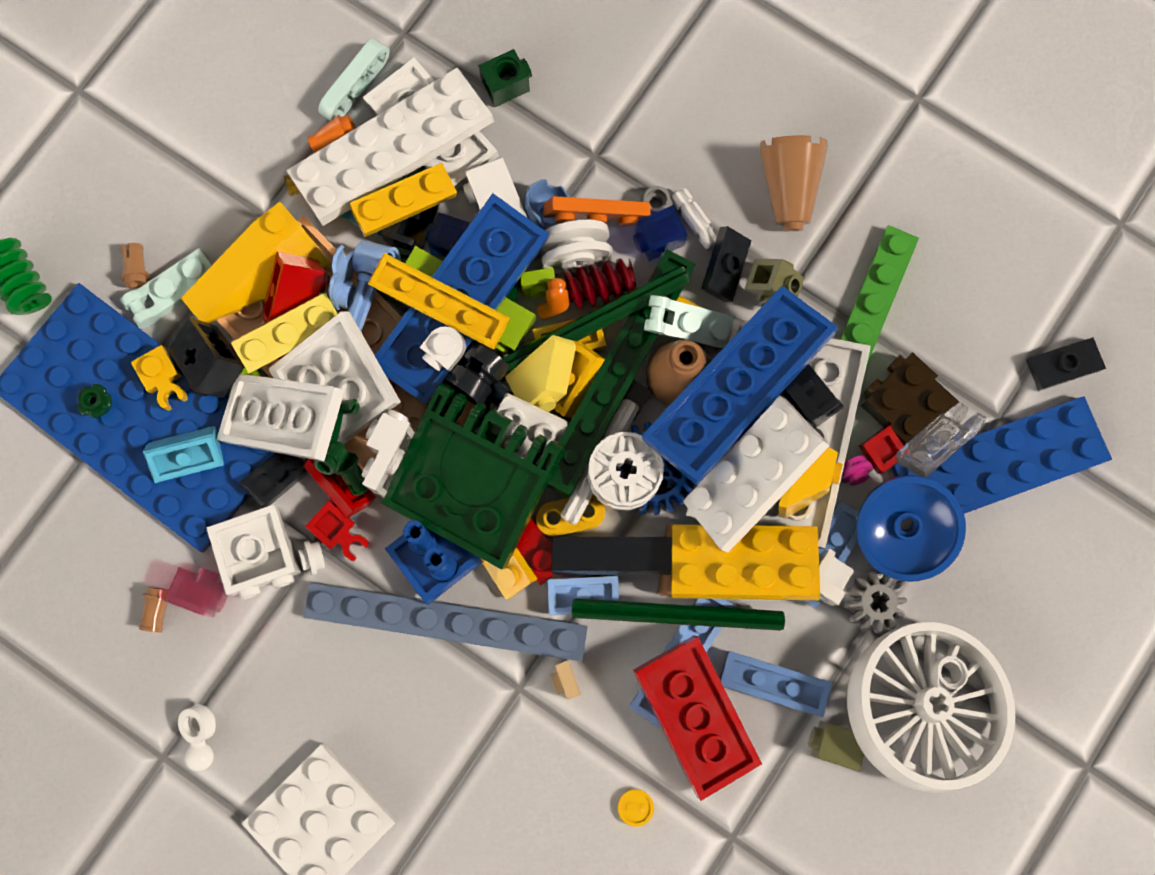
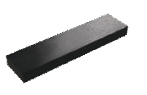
M553 537L552 573L569 575H672V537Z

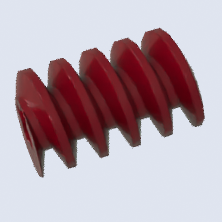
M621 258L617 259L614 270L608 261H604L601 272L595 264H590L588 275L579 266L576 268L574 278L568 269L563 270L566 290L569 294V305L571 302H574L579 311L583 309V303L586 299L591 307L595 308L597 297H601L604 304L609 302L611 294L618 298L623 295V292L627 291L628 293L636 289V281L630 259L628 267Z

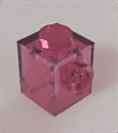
M178 567L164 601L202 616L214 617L215 613L220 612L224 607L227 595L223 582L218 581L220 574L203 567H199L197 572Z

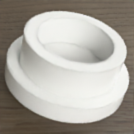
M309 540L304 541V549L298 550L302 570L309 569L311 576L317 575V571L325 569L319 542L310 544Z

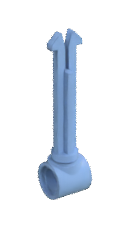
M367 240L361 241L353 253L352 264L355 272L358 273V283L347 310L352 315L360 331H362L377 290L368 285V282L383 253L401 261L397 248Z

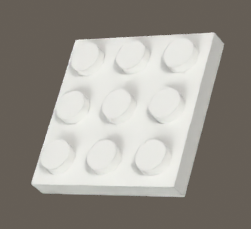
M341 311L269 368L271 375L275 379L333 386L344 391L342 400L356 399V403L359 402L360 409L357 414H343L338 441L343 444L368 427L374 419H379L383 412L387 413L389 409L401 403L349 311Z
M323 743L241 824L288 875H345L385 835L397 820Z

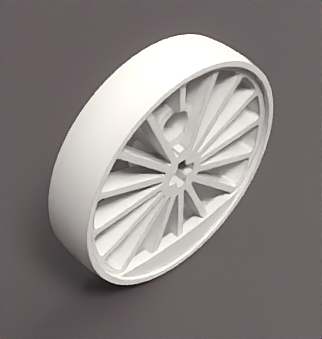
M920 622L893 629L877 638L863 651L849 679L847 690L848 717L859 747L867 759L883 775L904 787L932 793L950 792L967 788L993 773L1001 764L1010 748L1015 729V704L1009 681L994 655L979 640L959 628L937 622ZM911 636H923L925 639L923 672ZM898 639L901 642L911 675L889 648ZM936 640L948 644L949 649L945 657L935 661ZM958 652L970 662V666L966 667L965 663L956 657ZM881 656L904 686L875 668ZM942 666L950 671V683L946 682L942 677ZM977 671L985 689L952 697L966 684L968 677ZM871 679L877 680L905 699L870 693ZM988 695L991 714L954 708V703ZM870 701L908 707L909 709L873 718ZM911 715L910 718L882 741L875 724ZM952 715L989 721L991 723L989 738L987 739L952 717ZM913 726L901 755L889 748L893 742ZM952 728L984 748L982 755L977 761ZM921 736L919 767L910 762V759ZM945 739L968 767V770L958 777ZM933 742L945 779L932 773Z

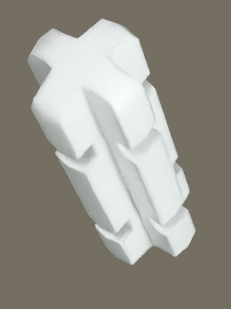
M686 188L678 190L672 195L674 206L677 210H682L681 216L694 234H699V241L704 248L713 247L718 236L717 230L714 227H710L709 224L711 222L697 202H692L691 199L693 197Z

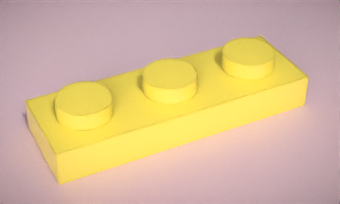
M323 292L231 341V344L248 373H251L292 351L334 318L337 312L326 292Z

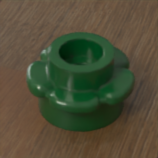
M100 384L84 387L77 396L79 399L77 403L78 411L83 415H89L91 418L101 417L111 409V395ZM96 398V403L92 404L91 399Z

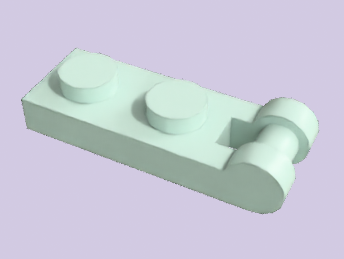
M198 248L137 290L124 294L120 301L126 310L132 311L134 314L133 320L138 328H147L182 305L184 302L181 297L212 264L203 251ZM152 299L155 305L146 309L144 303Z
M650 295L648 306L652 308L650 318L645 320V331L680 340H689L721 350L728 344L735 316L674 301L662 296ZM665 311L668 312L666 323L663 322Z

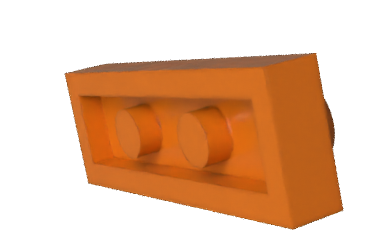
M552 196L543 204V217L554 218L556 223L582 219L598 220L607 224V221H617L621 227H636L639 225V222L650 216V202Z

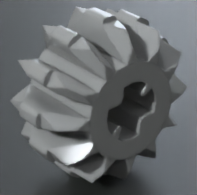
M876 572L868 574L867 581L861 576L855 579L858 589L853 587L847 589L846 593L855 599L854 601L845 602V608L855 607L856 612L851 614L849 619L855 622L862 618L861 630L868 631L872 626L875 633H882L884 625L889 629H894L897 626L893 616L904 618L905 613L897 608V606L907 603V598H897L896 593L902 589V586L895 584L889 587L891 582L890 576L883 575L879 580ZM879 596L881 599L878 603L879 608L872 609L870 607V604L873 602L872 597Z

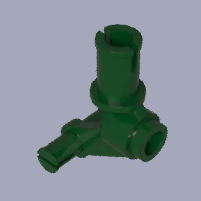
M356 399L341 401L325 460L314 461L316 469L321 473L340 475L353 496L365 493L368 488L362 484L365 478L362 477L363 471L358 465V456L355 453L347 452L344 444L338 441L343 414L354 415L359 412L360 406L359 402L356 403Z

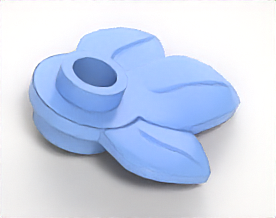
M342 245L336 249L332 258L333 276L330 279L327 295L329 300L332 301L335 310H340L341 308L348 309L356 288L355 283L351 282L354 273L352 259L355 249L345 258V246Z

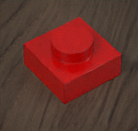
M890 425L883 427L858 445L867 460L871 462L877 474L884 473L909 455Z

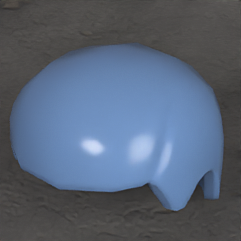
M541 179L531 184L524 198V211L527 218L543 230L561 224L554 222V218L543 217V204L552 196L570 197L565 192L563 186H551L546 179Z

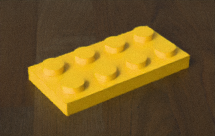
M672 525V598L819 601L818 526H753L727 553L716 545L702 525Z

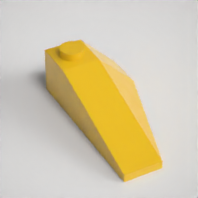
M279 201L255 220L181 299L198 320L210 323L239 312L243 307L260 300L265 302L277 252L318 259L324 270L331 263L302 226Z

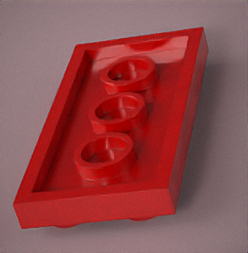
M691 636L632 670L696 797L700 801L762 765L698 636Z

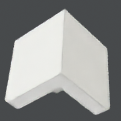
M827 549L819 557L820 599L830 606L839 605L846 594L843 588L853 574V569L835 558L836 552Z

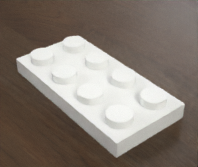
M413 57L367 93L363 99L377 116L435 80ZM478 131L421 167L426 170L442 163L457 190L467 182L465 171L492 162L499 155L495 147Z
M240 374L232 386L216 440L238 446L324 461L344 391L333 386Z
M779 396L683 502L721 550L729 553L830 445L786 399Z

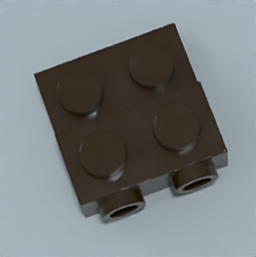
M913 352L907 358L900 354L886 369L891 374L883 382L877 378L864 391L868 398L860 405L883 427L890 425L904 447L910 452L914 451L960 403L935 380L938 375Z

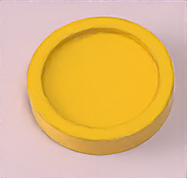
M630 789L620 797L618 812L626 824L640 827L648 823L652 818L654 804L649 794L645 791Z

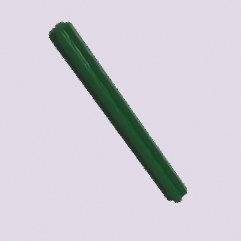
M678 266L503 356L502 359L510 367L507 372L510 373L552 335L572 341H579L649 305L650 295L665 297L688 285L690 278L683 266Z
M577 598L573 599L571 610L572 617L581 619L776 631L784 630L785 627L784 612L773 610Z

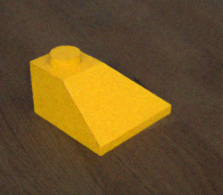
M827 448L784 493L779 503L780 518L786 519L828 494L831 483L838 485L843 464L836 462L837 451Z

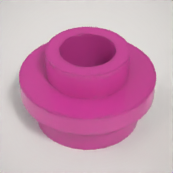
M856 456L846 460L841 482L850 483L851 486L865 482L870 478L869 473L873 470L871 462L866 461L864 456Z

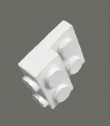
M389 409L387 414L383 412L379 420L374 419L368 428L366 438L369 440L366 445L377 456L376 458L371 457L362 472V477L365 478L362 484L383 498L415 434L412 429L413 425L408 422V418L392 409Z
M275 504L207 527L226 595H238L240 600L249 599L261 594L260 587L271 583L274 589L294 583V575L301 573L292 542L287 538L278 506Z

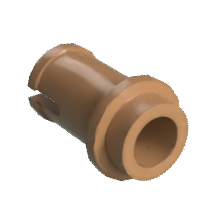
M127 243L129 250H127L125 244L120 247L124 267L121 280L125 282L128 288H140L149 279V273L145 271L143 246L139 243Z
M148 587L147 593H143L142 597L146 599L139 630L162 632L167 601L172 599V597H169V589Z

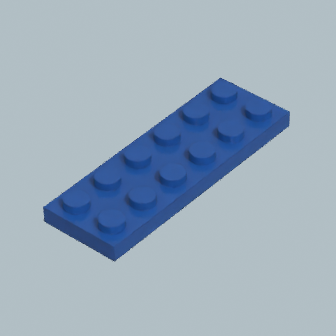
M492 193L432 278L497 310L549 239L550 234ZM409 307L375 354V357L389 379L423 404L428 405L435 390L440 384L445 382L444 379L450 371L445 367L437 371L422 359L426 352L420 346L432 331L439 327L449 326ZM459 332L465 340L466 351L474 339Z
M781 286L643 433L642 441L693 483L698 485L836 334L838 326L788 289Z
M1083 396L895 464L891 469L895 477L916 475L930 478L940 483L956 497L965 514L1112 460V457L1086 398Z

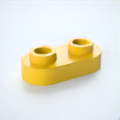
M592 495L587 506H591L594 509V515L590 518L582 515L578 523L574 525L561 518V513L569 498L548 502L538 510L536 516L537 526L548 537H560L593 530L599 527L604 520V504L596 496ZM557 513L561 518L560 522L556 525L549 524L547 522L548 515Z

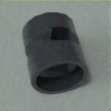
M473 341L462 357L464 363L462 365H455L444 381L458 394L466 395L467 400L476 405L478 402L484 404L492 393L490 385L492 383L498 384L510 367L488 347Z

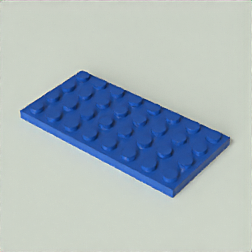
M78 283L0 375V397L195 549L204 553L211 545L207 527L230 520L249 497L242 490L239 482L276 452L219 441L224 461L223 466L155 483L143 454L146 445L149 442L215 426L218 433L229 396L226 394L224 398L212 395L201 396L195 393L190 388V383L183 372L178 369L182 377L175 380L174 384L181 387L187 393L188 400L183 402L176 393H173L168 397V403L172 409L167 411L162 408L157 401L158 391L153 394L147 392L131 364L132 361L161 344L82 284ZM93 384L104 386L112 399V406L109 412L98 418L83 415L77 408V403L79 402L77 398L78 393L82 388L91 387ZM96 398L91 399L92 404L96 403Z

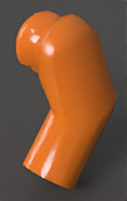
M561 278L550 279L547 283V301L540 303L537 307V312L542 319H548L563 313L569 307V294L565 290L566 282Z

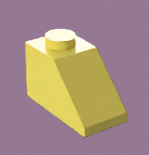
M552 335L506 375L505 378L514 396L547 412L553 410L556 407V403L567 394L576 350L574 341Z

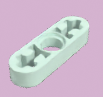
M374 38L369 40L324 95L319 104V114L329 121L338 114L341 117L344 116L386 64L390 54L389 48Z

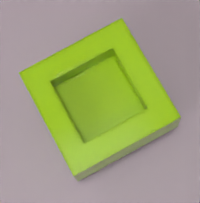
M553 267L524 272L520 277L523 296L530 295L532 298L545 297L548 290V281L555 278Z

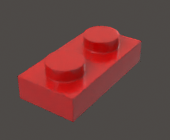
M308 459L304 464V468L346 518L369 507L376 499L369 489L361 495L357 496L355 494L353 496L340 475L321 473L316 469L314 465L315 460Z
M530 518L517 545V549L537 577L536 581L542 586L555 575L552 573L553 545Z

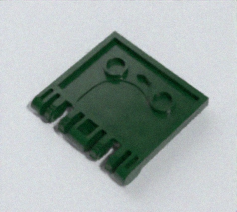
M440 384L428 404L381 504L412 521H419L425 528L499 569H506L553 472L564 455L565 447L551 441L547 445L538 465L535 464L545 448L547 442L545 436L540 434L533 440L524 458L516 453L526 439L527 427L520 424L515 429L505 448L503 444L507 441L514 427V420L491 409L476 433L474 431L480 425L485 414V405L478 402L471 409L463 426L455 421L461 416L466 406V395L459 393L455 396L456 391Z

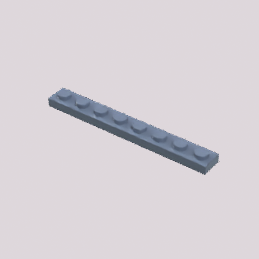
M310 583L303 617L582 662L588 626L437 602L427 605L423 600L315 583Z

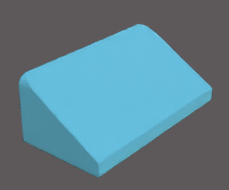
M211 426L149 442L143 450V454L154 482L158 483L223 466L224 461L220 442L216 440L218 436L216 427Z

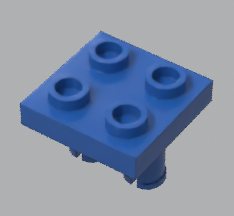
M417 520L408 522L404 526L403 535L385 548L386 552L427 605L484 562L478 556L425 528Z

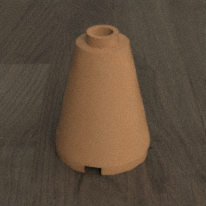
M806 135L772 138V145L768 146L765 140L760 143V154L776 224L783 225V231H802L803 225L811 222L828 149V140L820 137V144L811 143V136Z

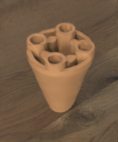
M678 340L667 342L656 349L649 359L646 371L648 389L653 391L652 393L655 398L670 406L711 362V359L705 350L693 341Z

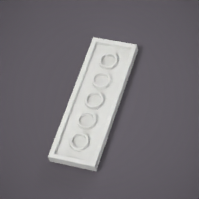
M455 68L286 171L322 226L349 211V203L395 183L406 174L408 175L494 122L493 115L460 70Z

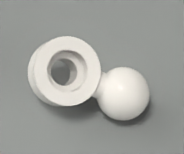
M198 704L183 710L178 718L179 731L182 737L190 743L184 754V762L190 770L195 772L206 770L213 762V750L205 743V740L212 737L216 727L212 712L206 706Z

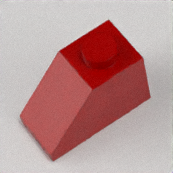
M282 252L276 253L262 311V318L265 323L318 296L320 292H324L327 284V273L318 259Z

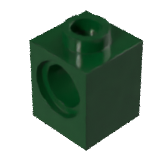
M514 49L478 65L481 82L495 107L530 91L529 78L532 77L531 69L526 59L520 60ZM505 74L514 75V78L510 80H503L500 77Z

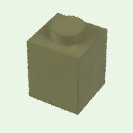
M823 721L819 722L818 727H813L808 742V747L812 748L811 756L860 772L864 753L859 747L852 730Z

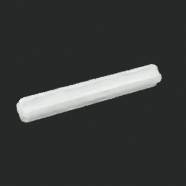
M622 400L601 441L607 436L619 432H627L639 410V406L631 400ZM588 465L561 513V518L570 524L576 525L593 495L587 479Z

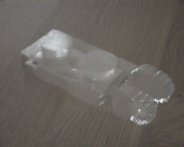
M960 402L945 414L939 415L901 448L896 454V462L916 475L927 478L970 438H973L982 430L986 417L976 413L965 423L960 424L968 413V407Z

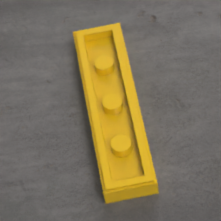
M383 253L368 282V285L495 350L510 321V318L386 253Z

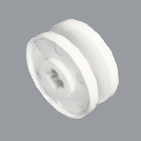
M575 220L557 224L545 230L550 234V237L541 248V250L547 252L542 256L543 269L553 267L554 274H563L564 269H568L571 274H574L579 266L586 272L589 271L590 264H595L599 268L603 265L604 261L609 262L613 258L612 246L605 243L609 238L608 225L602 221Z
M619 432L607 436L596 445L588 463L587 479L592 493L602 504L614 510L629 511L642 507L654 497L663 480L664 463L661 455L642 441L641 435L631 432ZM623 464L631 467L629 472H634V474H629L627 479L619 476L621 471H616V469H621Z

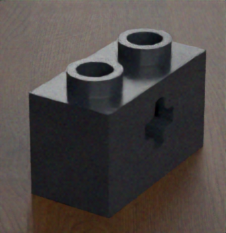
M188 317L167 349L175 360L176 367L183 372L189 381L190 388L201 396L212 395L224 398L245 368L239 356L216 325Z

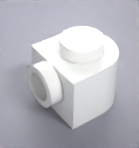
M439 327L432 331L420 346L426 352L422 359L437 371H440L442 367L451 371L465 353V340L455 329Z

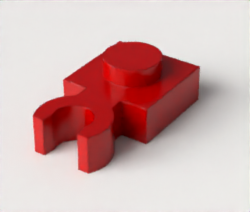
M331 500L305 526L330 550L339 543L342 546L344 556L353 562L357 559V556L350 550L351 543L360 542L365 548L370 544L365 536L352 534L349 531L355 522L350 517L346 518Z

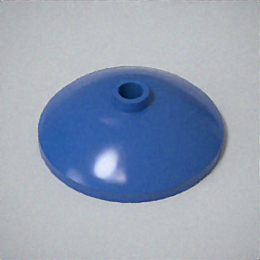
M916 475L895 477L878 485L863 501L856 520L857 541L867 561L883 575L907 582L926 580L946 570L958 557L966 535L965 516L956 497L940 483L930 478ZM911 519L912 526L907 530L901 529L900 524L902 520Z

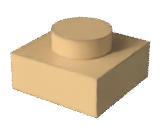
M569 660L556 664L557 672L551 674L557 694L565 693L567 700L581 695Z

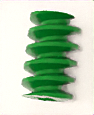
M11 237L0 240V298L5 302L7 311L14 315H28L44 309L51 303L52 296L44 293L46 285L38 282L40 275L38 272L32 271L34 264L32 261L26 260L28 255L24 249H20L21 241Z

